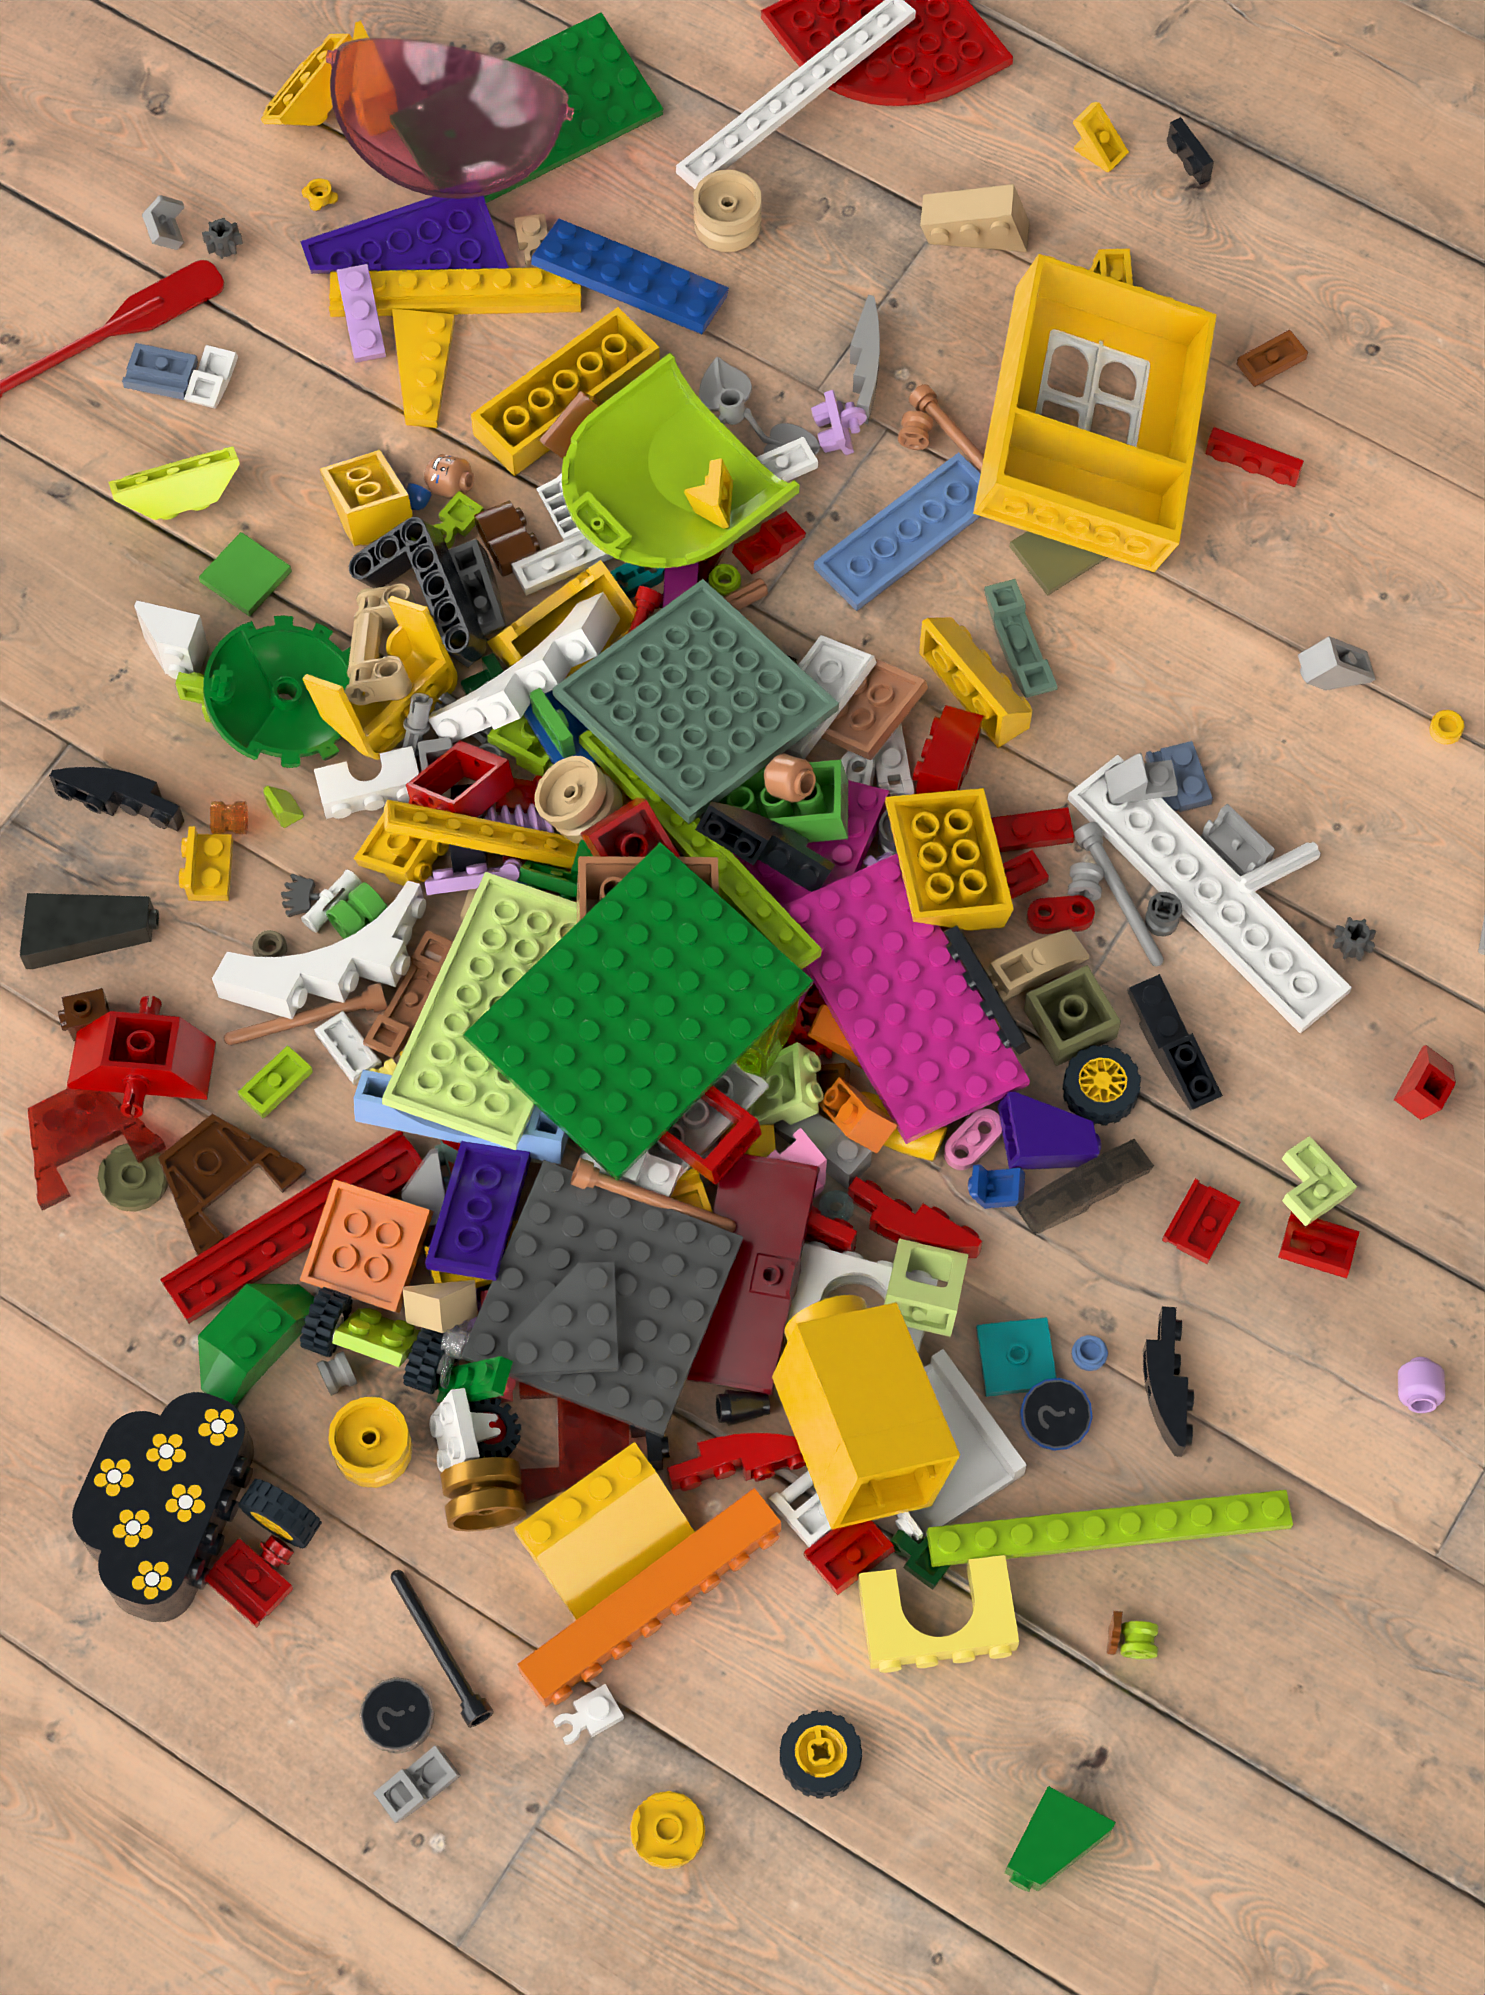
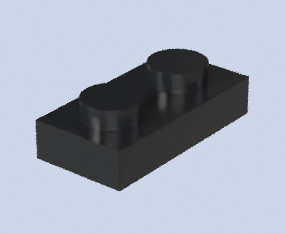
M1181 117L1171 121L1167 137V145L1170 151L1178 155L1188 175L1193 176L1199 185L1210 181L1214 164L1213 159Z

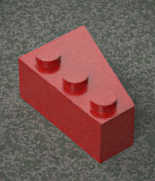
M945 705L941 717H934L929 734L933 738H926L921 753V758L925 759L924 761H917L912 780L918 781L915 794L960 790L965 774H968L979 740L983 715Z

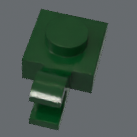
M899 1529L890 1540L894 1545V1552L909 1559L903 1568L932 1590L951 1566H931L927 1536L919 1544Z

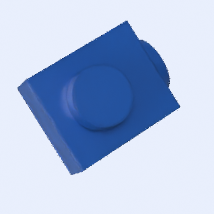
M981 1164L973 1165L972 1176L968 1180V1190L970 1196L984 1209L1023 1206L1025 1172L1021 1168L986 1170Z

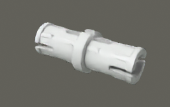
M345 870L344 874L328 890L324 889L319 894L320 899L301 917L302 922L313 932H318L319 928L328 920L326 911L340 900L346 901L348 894L362 883L361 880L352 871ZM340 891V894H339V895L325 908V910L323 911V908H324V907L338 894V892Z

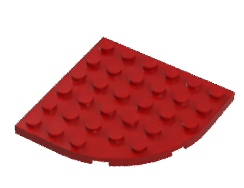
M780 0L761 10V19L791 58L801 67L884 0ZM904 0L916 10L915 19L827 89L847 98L869 104L883 106L920 105L952 96L1013 64V56L968 0Z

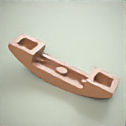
M426 930L411 956L412 964L383 1015L379 1014L363 1041V1045L392 1058H395L409 1040L453 941Z

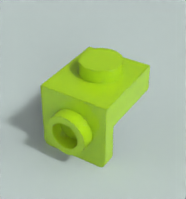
M179 672L175 682L179 698L201 703L205 721L212 723L204 704V675L196 672L190 674Z

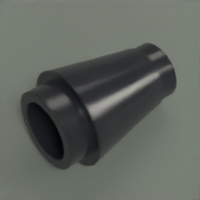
M725 1390L724 1394H717L716 1414L718 1422H727L728 1426L762 1417L763 1415H769V1396L767 1394Z

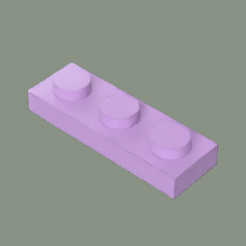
M368 264L336 270L355 363L386 357Z

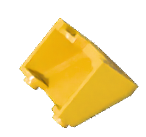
M600 560L488 640L487 643L509 668L546 639L565 620L577 603L604 592L620 620L600 652L602 653L628 633L637 609L602 560ZM592 659L572 667L566 678Z

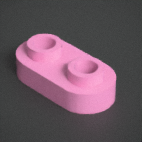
M990 1109L975 1111L947 1140L944 1148V1158L947 1164L956 1170H967L973 1167L1000 1138L1002 1132L1000 1116ZM987 1126L990 1132L982 1134L979 1132L978 1127ZM964 1150L967 1156L959 1158L956 1156L955 1151Z

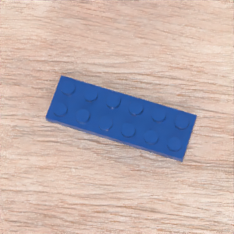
M558 219L533 253L531 261L533 266L699 334L704 333L727 298L729 287L562 219Z

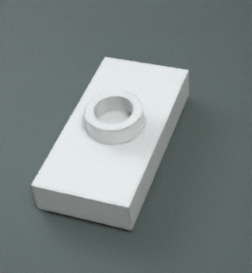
M341 1011L314 1029L316 1036L353 1085L359 1082L363 1069L370 1070L383 1067L382 1062L374 1051L363 1045L364 1038L344 1011Z

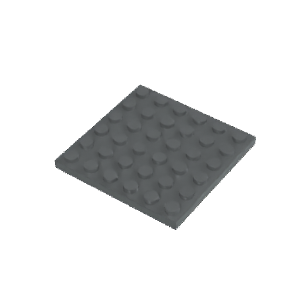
M544 1160L502 1257L497 1281H492L462 1351L461 1358L471 1363L498 1356L508 1359V1337L578 1263L614 1261L619 1371L509 1377L663 1438L743 1242V1236L673 1209L651 1206L597 1186L593 1188L586 1187L585 1189L570 1184L573 1171Z

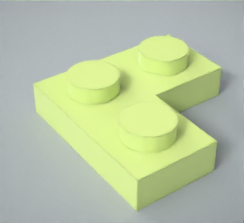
M1310 1136L1288 1150L1282 1158L1303 1182L1288 1192L1282 1201L1305 1226L1349 1197L1357 1188L1353 1181Z

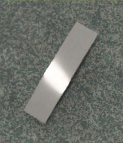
M869 294L850 345V364L857 365L853 375V392L860 394L857 407L865 410L867 417L864 422L865 424L869 423L876 396L880 357L879 320L875 297Z

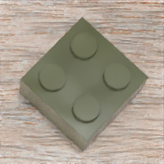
M1088 965L1026 994L1024 1011L1056 1066L1071 1060L1072 1057L1075 1058L1082 1049L1086 1050L1089 1046L1096 1045V1047L1116 1039L1118 1036L1121 1021Z

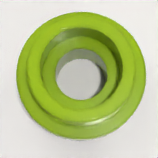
M720 564L711 571L709 585L720 595L725 596L740 588L741 575L734 566ZM723 579H727L730 581V583L724 584L720 583V581Z

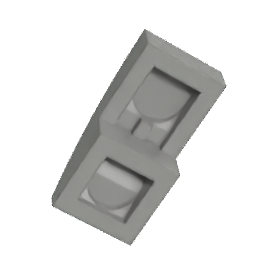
M435 1745L409 1768L401 1769L373 1794L392 1820L398 1823L442 1792L461 1775L442 1749Z

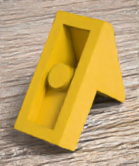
M1100 102L1091 103L1073 121L1074 126L1082 137L1073 147L1074 150L1104 171L1110 172L1129 153Z
M721 458L710 461L709 474L705 476V485L685 489L684 493L696 514L723 529L730 527L733 479Z

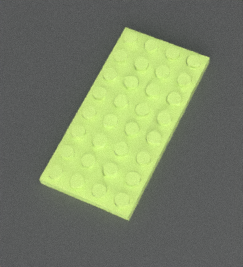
M488 872L484 873L383 1094V1105L513 1150L517 1149L535 1104L464 1039L463 1034L577 924V902Z

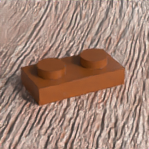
M1288 330L1239 356L1236 365L1251 384L1256 387L1306 360L1308 351L1293 332Z

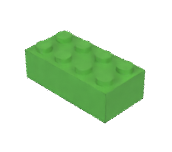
M841 760L810 762L816 777L815 787L810 795L799 802H789L773 797L767 792L764 780V770L766 767L762 768L717 802L741 808L773 820L809 839V842L848 839V778Z

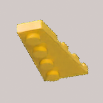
M392 309L405 423L409 426L438 428L455 324L454 314Z

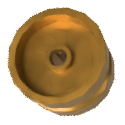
M490 1457L469 1460L455 1464L440 1474L443 1495L451 1499L445 1505L447 1525L450 1529L466 1532L496 1529L518 1522L527 1515L524 1494L515 1490L522 1484L519 1462L512 1458Z

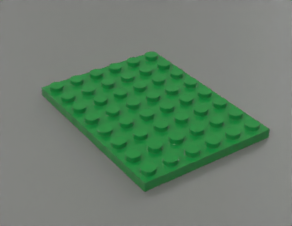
M660 842L463 1034V1037L605 1171L618 1181L813 985V980Z

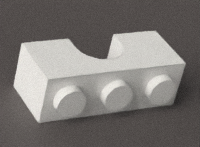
M412 746L380 753L381 772L376 778L369 781L355 779L349 772L347 761L314 769L326 819L333 817L337 819L345 818L351 813L362 810H378L386 804L387 800L408 803L409 795L406 784L419 774Z

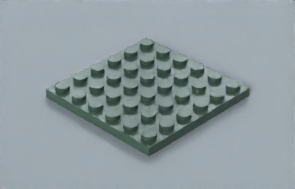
M704 579L553 688V696L688 824L702 815L711 802H719L769 764L774 757L785 752L839 711L838 701Z

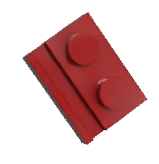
M1195 1178L1167 1228L1162 1241L1177 1246L1178 1250L1208 1265L1241 1202L1211 1186L1207 1187L1199 1183L1200 1180Z
M812 1206L805 1240L823 1243L829 1247V1250L839 1253L844 1251L854 1252L856 1249L857 1231L853 1229L849 1222L840 1218L832 1220L821 1215V1211Z
M1291 1211L1278 1258L1347 1279L1360 1231L1318 1218L1305 1226Z
M871 1520L832 1529L806 1549L804 1556L832 1590L839 1595L859 1579V1573L869 1572L891 1555L895 1549L894 1545Z
M240 1538L217 1560L214 1567L205 1577V1582L255 1628L293 1590L292 1585Z

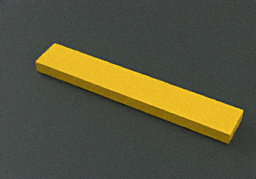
M387 800L384 806L385 831L570 869H572L579 843H573L563 835L393 800Z

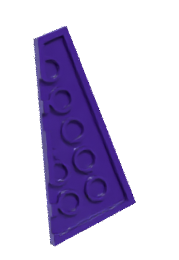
M479 182L300 241L311 274H330V272H337L336 270L364 264H368L369 271L509 268Z

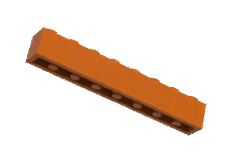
M753 1488L517 1664L519 1673L545 1707L552 1702L555 1705L562 1703L573 1693L572 1687L582 1680L585 1683L593 1680L602 1672L603 1668L601 1666L612 1657L615 1660H619L633 1648L631 1643L643 1635L645 1638H648L657 1632L663 1625L660 1621L671 1613L674 1616L681 1614L692 1604L691 1598L701 1591L706 1594L713 1590L721 1582L719 1577L730 1569L733 1572L741 1569L750 1561L749 1555L759 1547L765 1550L772 1546L780 1537L778 1535L781 1532L780 1519L757 1490Z

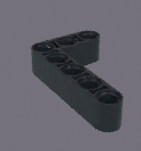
M411 517L352 557L349 563V573L353 578L372 588L384 587L413 568L447 651L468 662H475L484 655L486 640L443 535L438 528L418 517Z

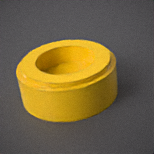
M1441 710L1431 720L1429 726L1430 734L1435 741L1441 744H1453L1462 736L1465 727L1464 720L1455 711Z

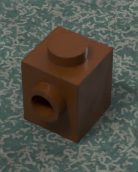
M103 988L62 997L64 1010L58 1011L62 1030H68L74 1042L77 1031L110 1012Z

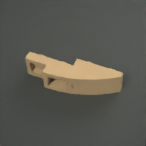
M1069 929L1024 945L991 962L989 968L985 971L1005 1002L1028 988L1036 989L1088 960L1090 956L1073 931ZM977 989L981 998L984 1000V997L982 996L981 992L979 991V989Z

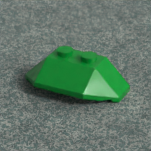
M246 1284L198 1335L201 1390L204 1393L222 1398L235 1406L302 1334V1327L306 1323L304 1320L306 1315L308 1316L310 1305L314 1303V1296L299 1284Z

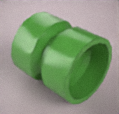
M363 882L348 894V901L340 900L326 911V915L335 930L345 939L374 921L387 908V905L370 885Z

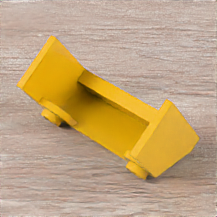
M391 596L387 601L399 626L389 635L386 642V652L388 656L400 658L411 680L412 689L406 697L399 700L356 705L349 702L342 686L308 674L302 678L322 719L362 755L375 760L380 759V753L391 751L405 738L406 729L403 727V722L409 715L413 694L423 693L433 699L431 713L435 709L436 702L442 703L439 700L442 694L446 692L451 694L454 691L458 680L457 671L428 608Z

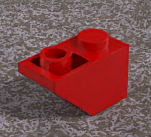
M1422 1046L1394 1101L1420 1120L1441 1111L1456 1084L1453 1065L1429 1046Z

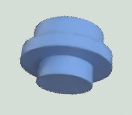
M1086 1335L1076 1340L1071 1354L1074 1363L1080 1369L1095 1371L1105 1364L1108 1350L1100 1338Z

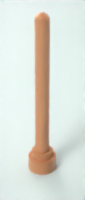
M928 384L918 386L910 394L909 403L917 411L928 413L981 471L984 455L937 405V394Z
M377 983L367 986L368 990L361 991L362 995L346 999L344 1003L334 1002L298 1012L294 1015L293 1019L280 1017L227 1032L224 1036V1041L228 1045H235L332 1018L341 1011H344L346 1014L364 1008L367 1011L374 1010V1013L386 1010L387 1003L382 985Z
M579 1158L573 1171L570 1184L581 1189L597 1186L651 1206L673 1209L730 1232H733L736 1228L735 1222L727 1217L620 1179L617 1181L612 1176L599 1172L600 1168L594 1167V1162Z

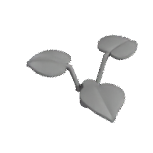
M716 357L702 378L699 397L709 410H720L718 419L723 424L736 425L744 418H747L762 442L767 443L764 448V454L801 437L806 439L814 455L819 452L820 444L810 432L794 424H777L771 429L770 437H767L751 415V410L745 408V402L752 393V385L748 376L727 364L720 357Z

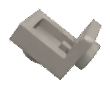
M160 195L144 211L142 217L152 244L178 250L184 243L175 219L185 208L182 201Z

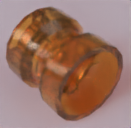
M212 801L210 807L211 833L224 834L226 831H233L235 834H247V802L235 801L233 804H225L223 801Z

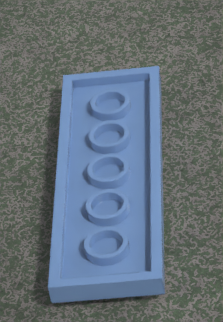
M958 452L814 561V569L858 611L981 517L973 514L981 473Z

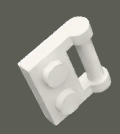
M809 1471L805 1472L780 1494L776 1492L768 1498L772 1508L785 1519L808 1547L832 1530L817 1493L796 1511L789 1505L813 1485Z

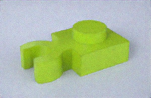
M460 491L455 494L438 514L443 523L434 525V527L441 531L442 535H446L444 540L448 549L453 546L455 542L454 536L457 533L466 537L475 526L474 515L484 511L482 506Z

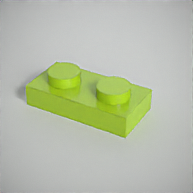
M287 1045L238 1091V1095L264 1119L313 1073L312 1067Z

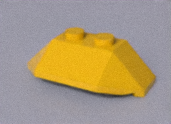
M329 34L324 39V43L313 50L266 106L261 117V121L264 124L318 126L327 119L329 111L344 98L345 91L349 87L348 76L352 51V37L350 34Z

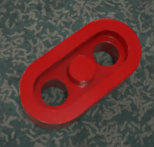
M1081 895L1039 898L1029 905L1026 920L1030 929L1038 934H1055L1069 929L1073 932H1080L1092 925L1095 907L1088 898ZM1079 907L1083 909L1084 912L1082 914H1076L1073 912L1072 909ZM1047 910L1050 915L1046 917L1041 916L1039 911Z

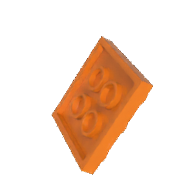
M334 1179L299 1281L320 1288L327 1287L349 1295L353 1299L400 1314L404 1302L403 1287L410 1285L434 1211Z

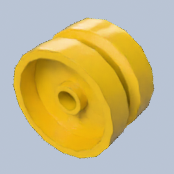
M362 1397L350 1401L336 1413L330 1424L328 1441L339 1471L350 1482L361 1487L373 1488L390 1484L405 1472L411 1461L413 1444L404 1415L394 1404L382 1398Z

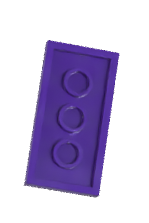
M461 1141L425 1261L428 1270L497 1281L501 1260L505 1253L530 1165V1152Z

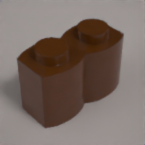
M510 500L474 515L476 529L502 577L514 573L512 563L541 550L533 532L529 534L524 527L527 525V521L520 507L515 509Z

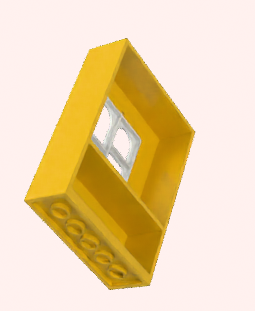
M1038 254L1016 286L973 514L1155 572L1180 543L1217 314L1206 311L1201 307L1176 301L1172 297L1147 291L1143 287L1133 286L1118 281L1113 277L1100 275L1084 267L1062 262L1055 257ZM1071 346L1078 349L1085 356L1088 362V371L1083 397H1075L1048 386L1047 381L1052 355L1058 347ZM1111 362L1122 363L1134 373L1136 378L1134 400H1126L1099 389V379L1103 366ZM1044 401H1050L1076 410L1079 413L1078 427L1042 416ZM1096 404H1102L1129 414L1130 425L1127 443L1090 432Z

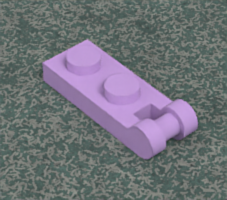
M510 858L503 866L487 868L486 863L467 866L464 872L453 873V868L438 869L433 871V876H429L425 881L426 894L434 895L477 889L485 872L516 882L523 864L516 858Z

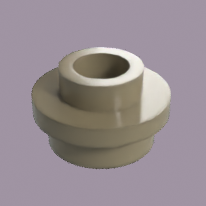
M271 930L261 932L255 938L252 946L255 957H282L287 952L285 938L280 933ZM269 945L276 946V949L272 952L264 951Z

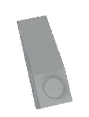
M818 1114L792 1125L784 1120L772 1124L774 1125V1132L789 1144H793L796 1141L793 1134L802 1128L827 1159L826 1173L847 1190L856 1176L860 1178L871 1166V1150L848 1138L835 1123Z

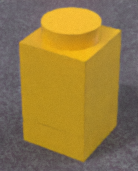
M840 1295L818 1301L798 1312L785 1326L784 1334L788 1343L772 1375V1379L831 1529L932 1506L956 1464L960 1453L897 1302L868 1308L865 1300L859 1296Z

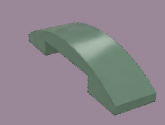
M1016 579L985 586L984 592L1000 646L1025 698L1057 690L1058 686L1048 660L1043 659L1026 616V604Z

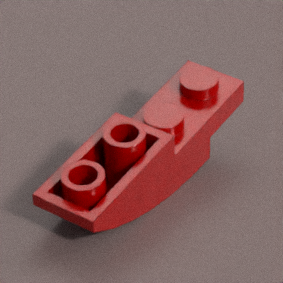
M857 1176L848 1187V1200L871 1214L869 1229L885 1239L897 1244L899 1239H904L968 1254V1258H977L981 1253L983 1241L979 1239L978 1233L966 1225L960 1227L949 1220L950 1217L945 1211L936 1206L930 1208L923 1203L915 1214L912 1212V1208L903 1200L891 1199L883 1194V1190L876 1183L870 1180L864 1182Z
M742 1433L697 1442L699 1457L667 1467V1474L672 1491L681 1488V1491H689L699 1487L703 1480L715 1477L716 1480L728 1478L734 1475L736 1469L739 1468L743 1472L745 1481L754 1479L756 1482L773 1477L777 1470L789 1467V1470H796L806 1466V1463L794 1436L775 1433Z

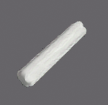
M1315 842L1305 843L1238 877L1236 884L1239 887L1240 893L1251 894L1319 859L1321 853L1318 850V845Z

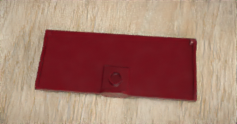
M743 1154L719 1181L713 1213L732 1219L736 1224V1228L732 1233L743 1236V1242L686 1381L702 1382L773 1395L775 1384L772 1375L780 1360L785 1337L784 1329L788 1323L792 1300L797 1291L801 1272L800 1261L820 1171L818 1166Z

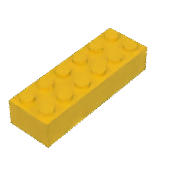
M617 307L471 414L473 435L516 476L550 450L539 441L540 438L580 391L606 402L660 360L659 346Z

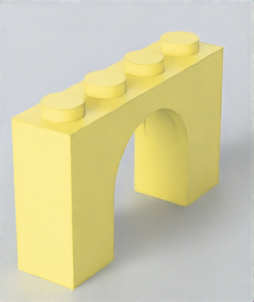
M1006 1556L969 1559L967 1574L973 1614L961 1630L944 1637H933L923 1634L907 1621L901 1607L896 1569L859 1573L858 1586L870 1669L879 1668L880 1672L889 1673L901 1670V1665L916 1663L917 1668H928L938 1665V1660L953 1659V1663H966L975 1660L976 1655L989 1654L990 1658L993 1659L1012 1655L1011 1651H1015L1018 1648L1019 1637Z

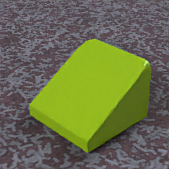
M271 786L264 787L263 793L266 804L281 827L286 828L304 817L303 812L288 791Z

